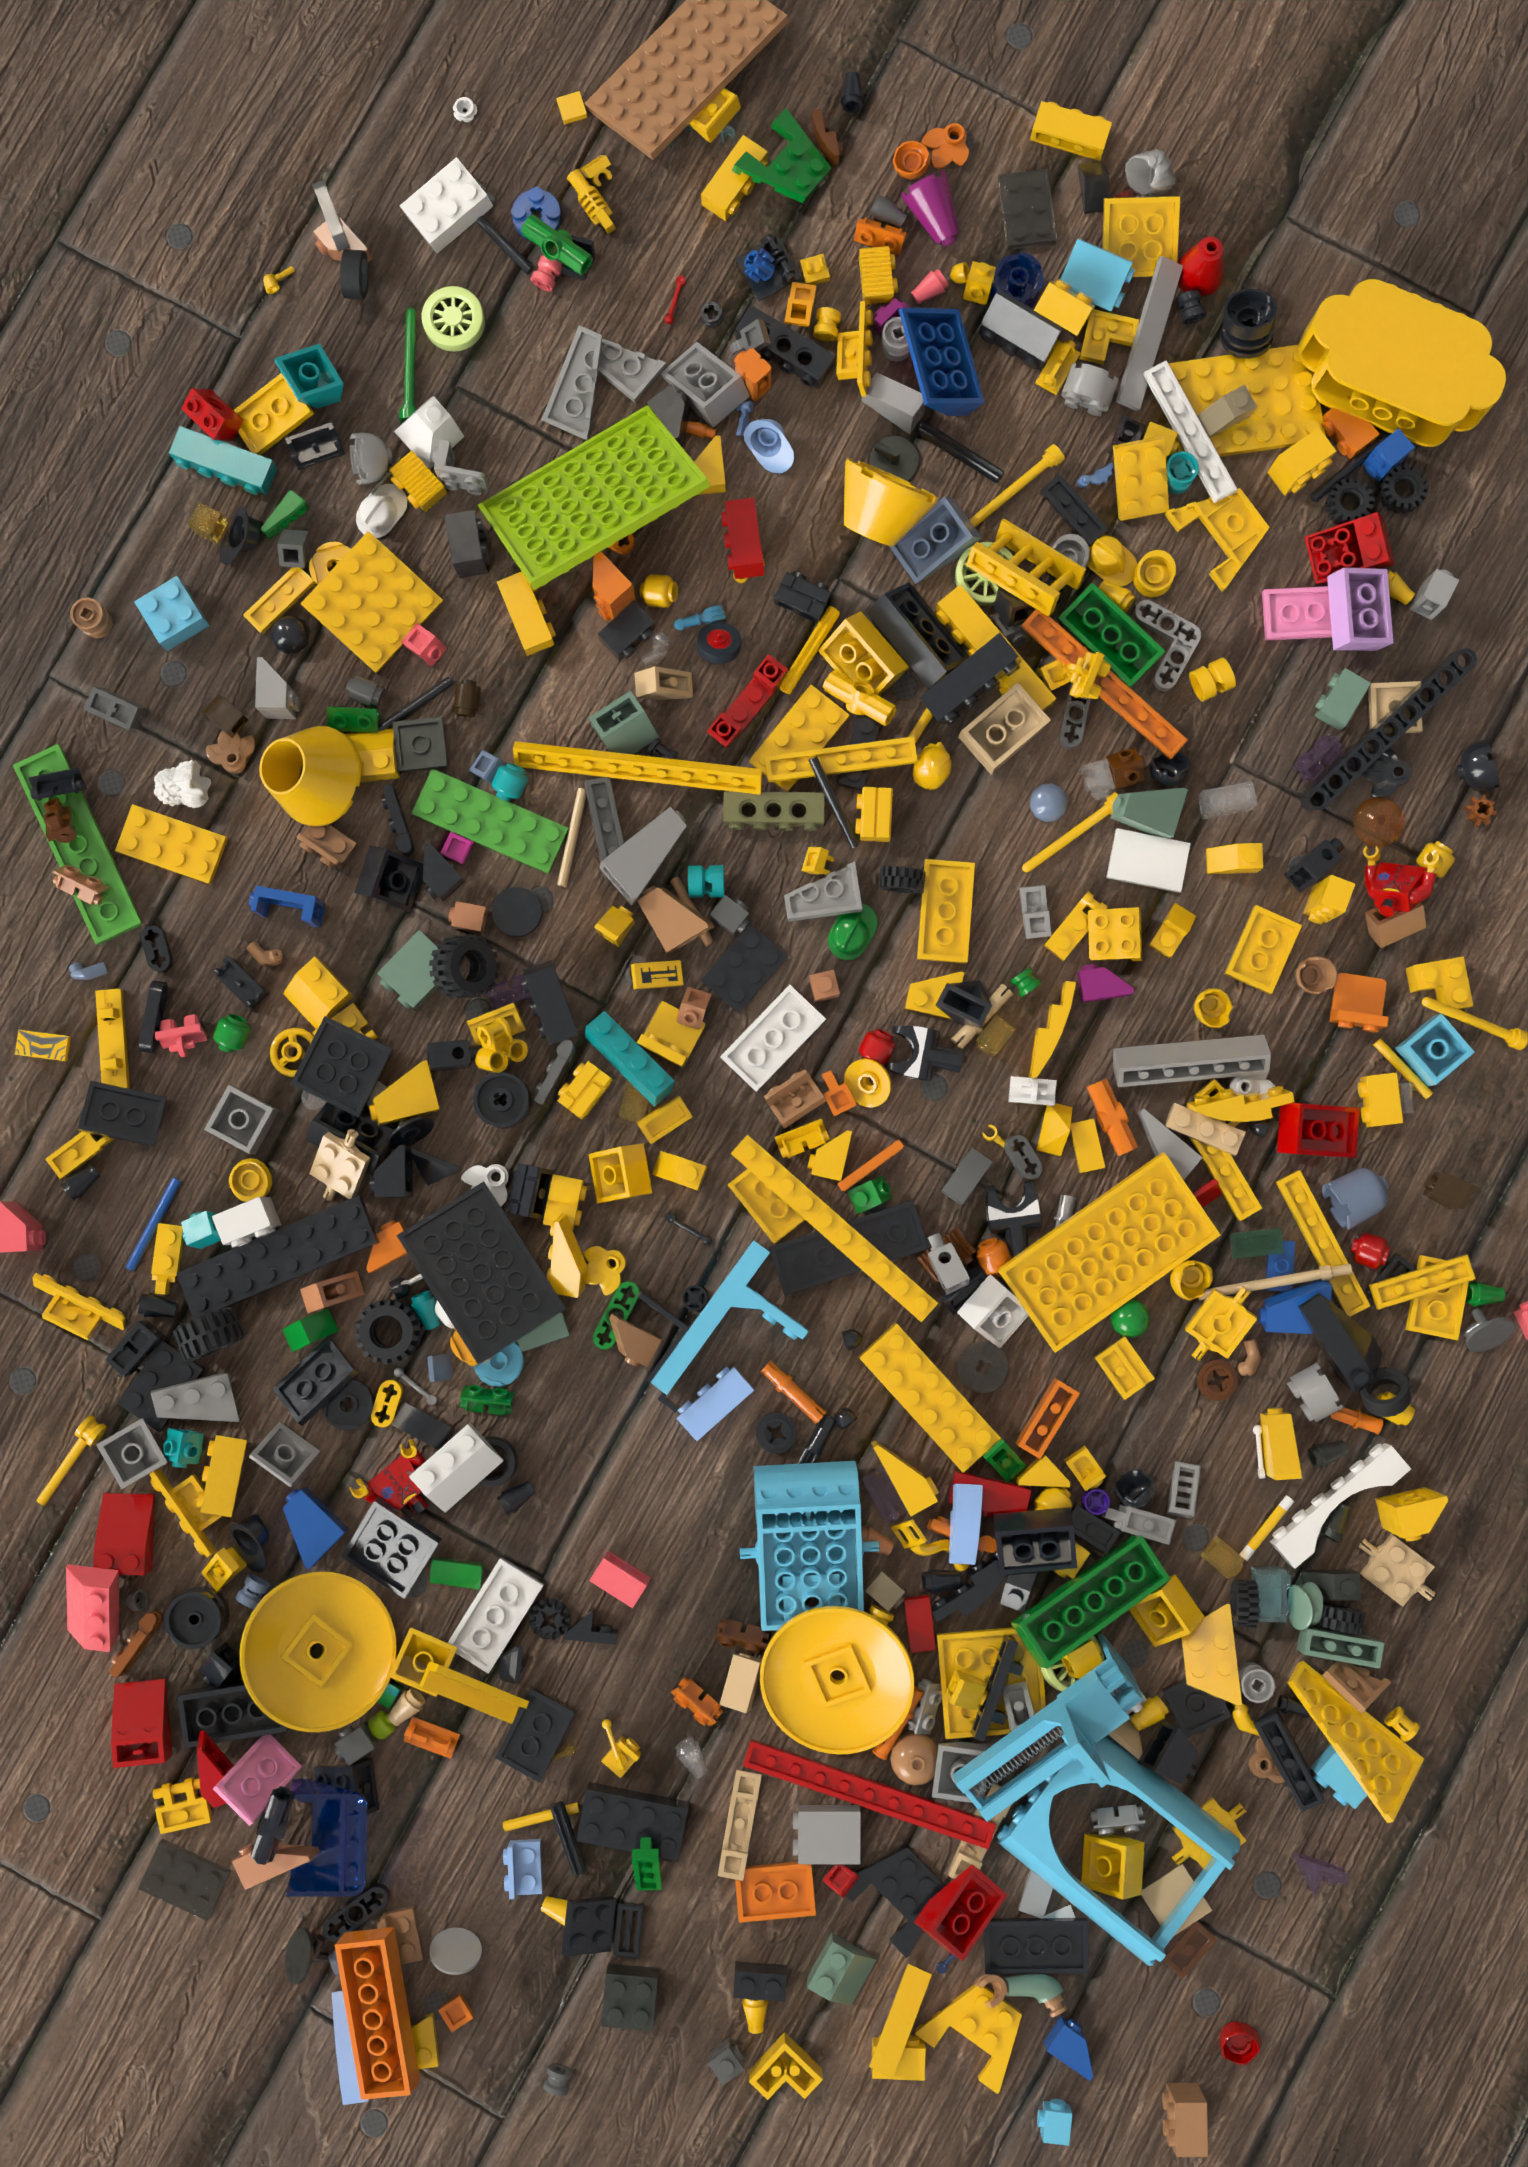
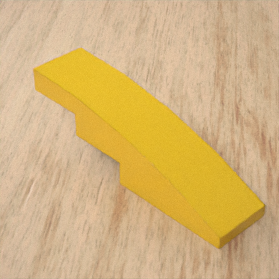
M1065 981L1063 983L1060 1005L1052 1004L1049 1007L1046 1029H1036L1029 1078L1038 1077L1062 1035L1071 1009L1076 982Z

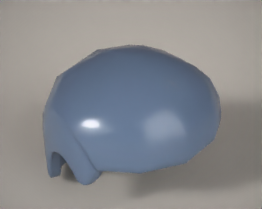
M1052 783L1038 786L1033 790L1030 798L1031 811L1036 818L1044 822L1060 819L1065 814L1068 805L1066 793L1060 786Z

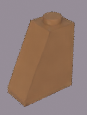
M652 886L643 891V897L637 900L666 952L678 950L715 927L710 920L666 888Z

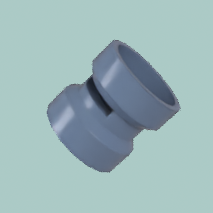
M248 1574L244 1580L245 1586L238 1591L235 1598L241 1604L255 1609L261 1601L262 1595L269 1590L270 1584L261 1577Z

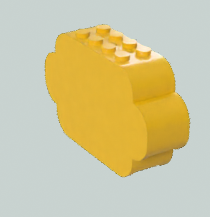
M1368 279L1360 282L1354 287L1349 296L1333 295L1326 298L1304 330L1298 346V353L1302 363L1314 372L1311 386L1319 402L1329 408H1335L1366 420L1373 426L1389 433H1393L1399 428L1409 441L1424 447H1435L1442 444L1453 431H1468L1476 427L1499 400L1506 383V374L1503 366L1496 358L1489 355L1492 348V339L1489 331L1482 323L1467 317L1463 313L1450 310L1442 304L1431 302L1418 294L1407 292L1394 284H1388L1377 279Z

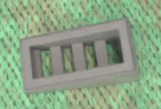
M1175 1461L1166 1514L1190 1519L1195 1516L1201 1466ZM1180 1471L1193 1473V1478L1179 1476ZM1178 1481L1192 1484L1191 1488L1178 1486ZM1177 1492L1190 1494V1497H1178ZM1175 1504H1187L1188 1508L1175 1507Z

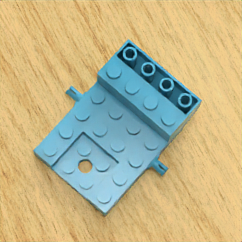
M841 1461L753 1466L757 1542L755 1548H740V1559L756 1558L759 1567L762 1631L778 1630L796 1615L818 1607L843 1606L864 1612L862 1558L864 1552H879V1541L863 1542L861 1504L856 1462ZM809 1597H816L819 1600L818 1604L814 1607L807 1606L805 1601Z

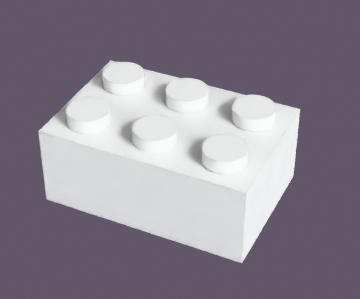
M456 157L403 202L400 207L436 254H438L471 226L478 217L491 209L493 205L484 190Z

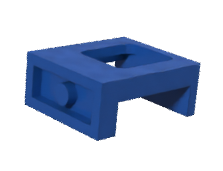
M256 886L255 892L252 891L250 894L249 906H251V911L263 918H267L270 904L302 909L301 920L312 927L321 928L326 904L316 896Z

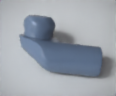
M80 962L69 966L70 976L75 980H90L107 974L104 962L83 968Z

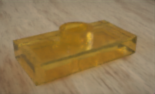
M628 1080L619 1118L638 1122L645 1117L649 1101Z

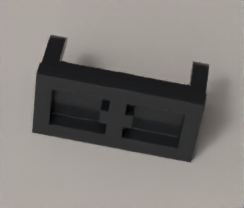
M332 422L285 438L292 454L291 457L298 470L345 455L340 438Z
M227 955L223 960L225 964L219 969L216 968L214 973L229 990L253 1011L269 992L234 958Z

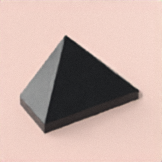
M414 1148L410 1150V1155L427 1186L461 1171V1166Z
M982 1268L965 1269L970 1278L969 1284L948 1295L943 1292L942 1300L953 1316L957 1314L963 1304L988 1277Z

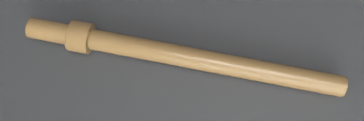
M1351 1264L1334 1267L1325 1265L1319 1266L1317 1270L1215 1287V1289L1228 1296L1237 1294L1242 1286L1251 1292L1319 1279L1323 1282L1332 1280V1277L1352 1274ZM1214 1288L1205 1289V1294L1199 1297V1300H1205Z

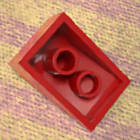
M1304 1103L1281 1105L1277 1153L1356 1158L1360 1108Z
M103 1493L94 1543L93 1567L119 1570V1575H146L152 1571L155 1494Z
M972 1864L927 1902L914 1923L946 1951L964 1961L1007 1897V1894Z

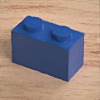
M1398 428L1375 447L1365 460L1363 465L1365 466L1366 473L1371 478H1375L1380 482L1392 469L1394 470L1405 460L1415 446Z

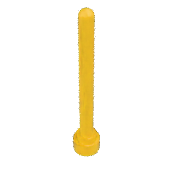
M1055 444L1048 447L1044 451L1045 454L1042 456L1043 459L969 519L973 526H978L1046 468H1052L1062 463L1065 457L1061 450Z
M1116 792L1112 793L1106 798L1107 801L1104 802L1102 808L1023 864V871L1029 873L1107 815H1112V805L1118 794Z
M1430 997L1422 999L1423 1006L1505 1039L1509 1047L1522 1050L1528 1043V1032L1519 1028L1508 1030Z

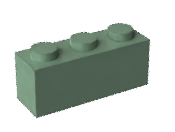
M1309 1626L1304 1630H1299L1297 1650L1303 1655L1381 1668L1384 1642L1376 1637L1340 1632L1317 1626Z

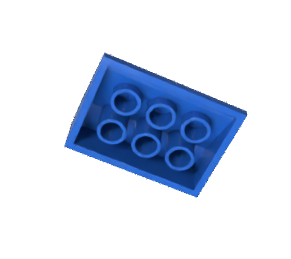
M900 308L899 313L924 405L946 416H967L984 404L959 309Z

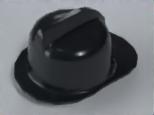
M243 507L238 508L235 512L232 523L221 543L220 560L225 565L232 563L239 552L254 550L263 533L261 527L264 523L248 516L246 509Z
M254 1514L240 1523L231 1522L228 1525V1530L239 1556L250 1570L262 1573L267 1565L263 1550L269 1542L270 1535L259 1515Z

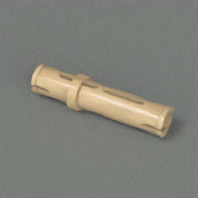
M1001 984L989 998L992 1008L982 1027L1013 996L1010 989L1001 996L1007 988L1004 984ZM964 1025L951 1040L956 1044L964 1037L957 1045L963 1050L976 1034H980L983 1029L982 1027Z

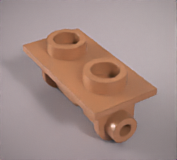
M65 865L53 870V873L56 874L53 879L56 888L71 895H74L78 888L80 890L77 898L90 905H100L103 900V896L100 893L110 888L102 884L100 879L80 873L79 869L74 866Z

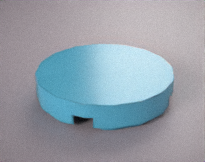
M515 1342L494 1355L487 1362L474 1366V1370L484 1383L490 1386L501 1387L512 1383L519 1377L523 1369L524 1356L519 1345Z

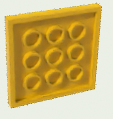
M368 531L301 602V605L377 674L403 646L401 641L415 624L418 623L421 626L443 603V599Z
M1014 1627L936 1634L945 1739L973 1737L971 1729L980 1706L978 1704L976 1711L949 1703L945 1692L955 1669L983 1681L987 1686L1004 1635L1014 1637L1018 1642L1013 1660L1022 1663L1024 1666L1021 1676L1008 1672L1004 1686L1026 1682L1034 1715L1046 1707L1044 1678L1041 1668ZM1001 1692L996 1709L1003 1711L1006 1715ZM1007 1716L1004 1725L991 1722L986 1736L1009 1734Z

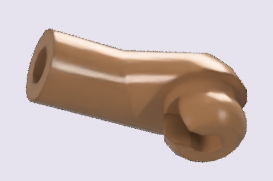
M253 941L246 948L261 966H277L283 960L281 950L264 951L257 941Z
M1256 1338L1244 1341L1247 1358L1245 1362L1238 1364V1371L1242 1376L1255 1374L1261 1362Z

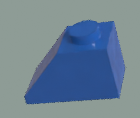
M1060 2016L1044 2041L1046 2050L1091 2081L1093 2074L1086 2039L1082 2031L1083 2027L1072 2018L1066 2020Z

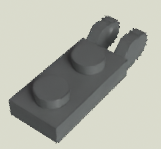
M563 1040L558 1045L556 1060H552L546 1069L547 1077L543 1083L540 1082L534 1091L536 1096L534 1101L544 1107H548L575 1056L577 1047L571 1040Z

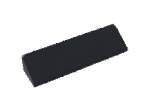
M1277 1707L1270 1709L1255 1720L1253 1724L1298 1807L1303 1812L1324 1803L1323 1791L1318 1782L1313 1778L1314 1775Z

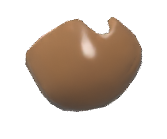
M1321 956L1305 959L1298 965L1295 973L1297 985L1304 992L1311 994H1321L1333 988L1338 977L1336 966L1332 961Z

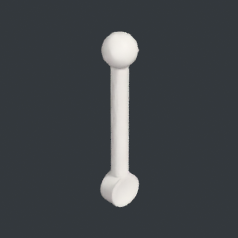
M1255 1425L1253 1432L1256 1434L1259 1479L1265 1478L1261 1442L1263 1429L1262 1426Z

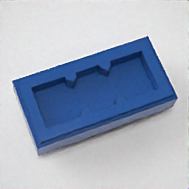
M1268 1240L1266 1278L1294 1273L1295 1241ZM1293 1284L1265 1290L1286 1292L1293 1289Z

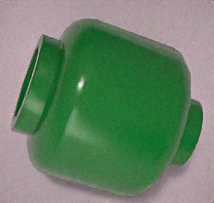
M228 1014V1016L221 1017L218 1021L213 1039L219 1044L218 1048L220 1050L233 1053V1050L244 1048L251 1029L245 1018L236 1014Z

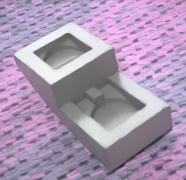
M1045 885L1019 887L1026 939L1051 936Z

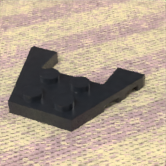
M906 1845L878 1859V1862L866 1868L862 1867L856 1870L855 1873L859 1876V1879L846 1896L853 1902L872 1883L907 1919L890 1937V1942L908 1958L922 1931L914 1921L927 1902L942 1890L944 1883Z

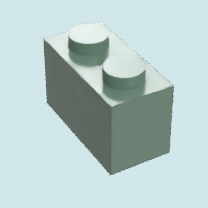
M1346 668L1339 674L1335 672L1327 685L1331 687L1327 695L1322 694L1315 705L1318 710L1314 716L1341 731L1349 722L1371 683Z

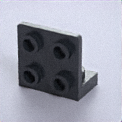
M364 1758L351 1765L317 1766L314 1768L320 1816L322 1819H360L380 1810L373 1758Z

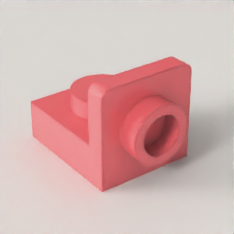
M418 623L401 641L405 647L422 658L431 667L446 651V647L440 640Z

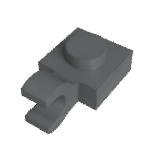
M756 319L740 330L742 338L731 343L729 348L731 355L734 356L742 351L747 352L751 348L758 352L769 345L771 342L764 320Z

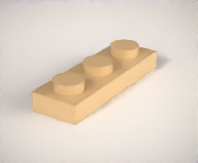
M1176 1103L1172 1105L1164 1125L1170 1130L1234 1156L1237 1155L1246 1133Z

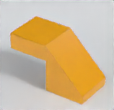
M792 282L785 324L809 327L813 313L816 285Z

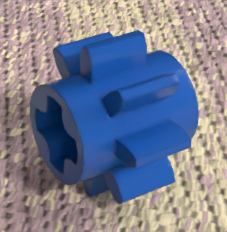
M761 248L759 253L754 250L745 259L744 265L747 268L745 273L756 283L759 282L760 278L764 281L768 280L775 270V265L773 264L775 258L763 248Z

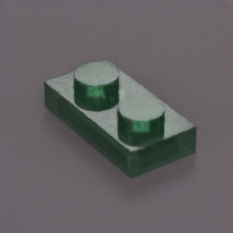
M1282 1228L1230 1233L1233 1259L1285 1254Z

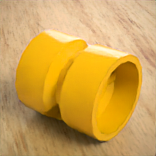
M1225 658L1209 663L1208 668L1202 666L1189 673L1192 688L1198 699L1202 702L1215 697L1217 691L1223 693L1236 686L1234 673Z

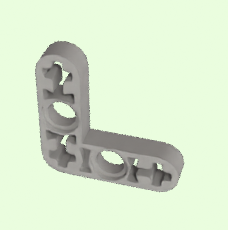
M1143 600L1134 609L1135 621L1173 642L1153 678V683L1158 690L1169 691L1177 683L1198 645L1201 631L1195 624L1150 600ZM1145 607H1147L1150 609V615H1147L1144 618L1141 616V610H1144ZM1158 612L1161 615L1156 620V623L1153 624L1152 621ZM1164 618L1171 619L1174 623V628L1169 631L1164 630L1161 627V620ZM1180 624L1183 627L1180 629L1181 632H1179L1176 636L1174 635V633L1176 632ZM1189 631L1193 632L1192 637L1194 639H1191L1188 642L1185 640L1186 635L1183 633L1187 634ZM1178 651L1182 653L1184 661L1181 664L1172 662V652ZM1169 668L1173 669L1169 676L1171 683L1162 684V678L1159 675L1164 676Z

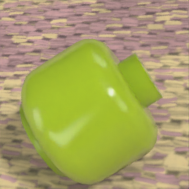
M378 1711L369 1719L368 1728L372 1736L377 1739H386L396 1730V1726L390 1722L385 1711Z

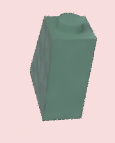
M1176 788L1119 794L1112 805L1113 813L1111 819L1162 838L1174 837L1188 789Z

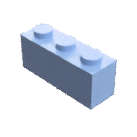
M726 1366L716 1375L717 1382L712 1386L707 1383L697 1392L699 1398L693 1403L688 1400L679 1408L680 1415L676 1419L696 1441L754 1391L753 1386L735 1366L731 1369Z

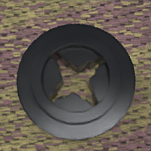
M779 1412L764 1416L759 1421L756 1429L758 1443L764 1450L770 1453L787 1451L792 1447L797 1436L795 1423L788 1415ZM782 1423L781 1433L786 1439L776 1437L770 1442L772 1433L767 1426L777 1428Z
M546 1598L533 1606L530 1612L529 1624L534 1634L542 1639L554 1640L562 1636L568 1629L570 1614L564 1603L554 1598ZM558 1612L553 1620L555 1626H552L550 1623L543 1627L541 1626L545 1620L544 1613L550 1616Z

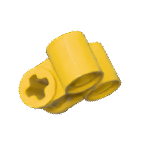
M499 1016L494 1019L493 1023L487 1026L481 1025L477 1028V1035L483 1047L475 1056L478 1068L500 1073L506 1069L508 1060L520 1062L526 1058L528 1053L527 1044L523 1040L512 1038L511 1028L503 1017Z

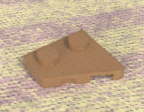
M1336 1661L1322 1675L1360 1714L1391 1684L1386 1678L1379 1680L1370 1676V1671L1365 1668L1341 1661Z

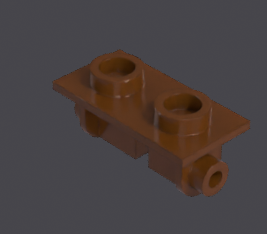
M726 1618L724 1621L719 1620L717 1630L722 1631V1633L717 1632L715 1640L720 1641V1645L734 1648L735 1645L745 1647V1651L755 1654L765 1651L767 1644L762 1643V1641L767 1642L769 1631H762L761 1627L747 1624L745 1633L740 1632L742 1622Z

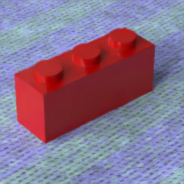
M754 497L724 501L725 511L721 512L722 527L728 528V533H724L725 548L731 549V554L727 555L728 570L734 571L735 579L764 576V563Z
M954 1470L948 1495L949 1503H953L954 1484L983 1485L981 1515L992 1517L993 1513L1027 1511L1031 1490L1028 1487Z

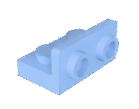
M541 1839L510 1840L507 1849L503 1850V1863L508 1865V1875L504 1877L505 1892L509 1891V1899H515L516 1895L542 1894Z

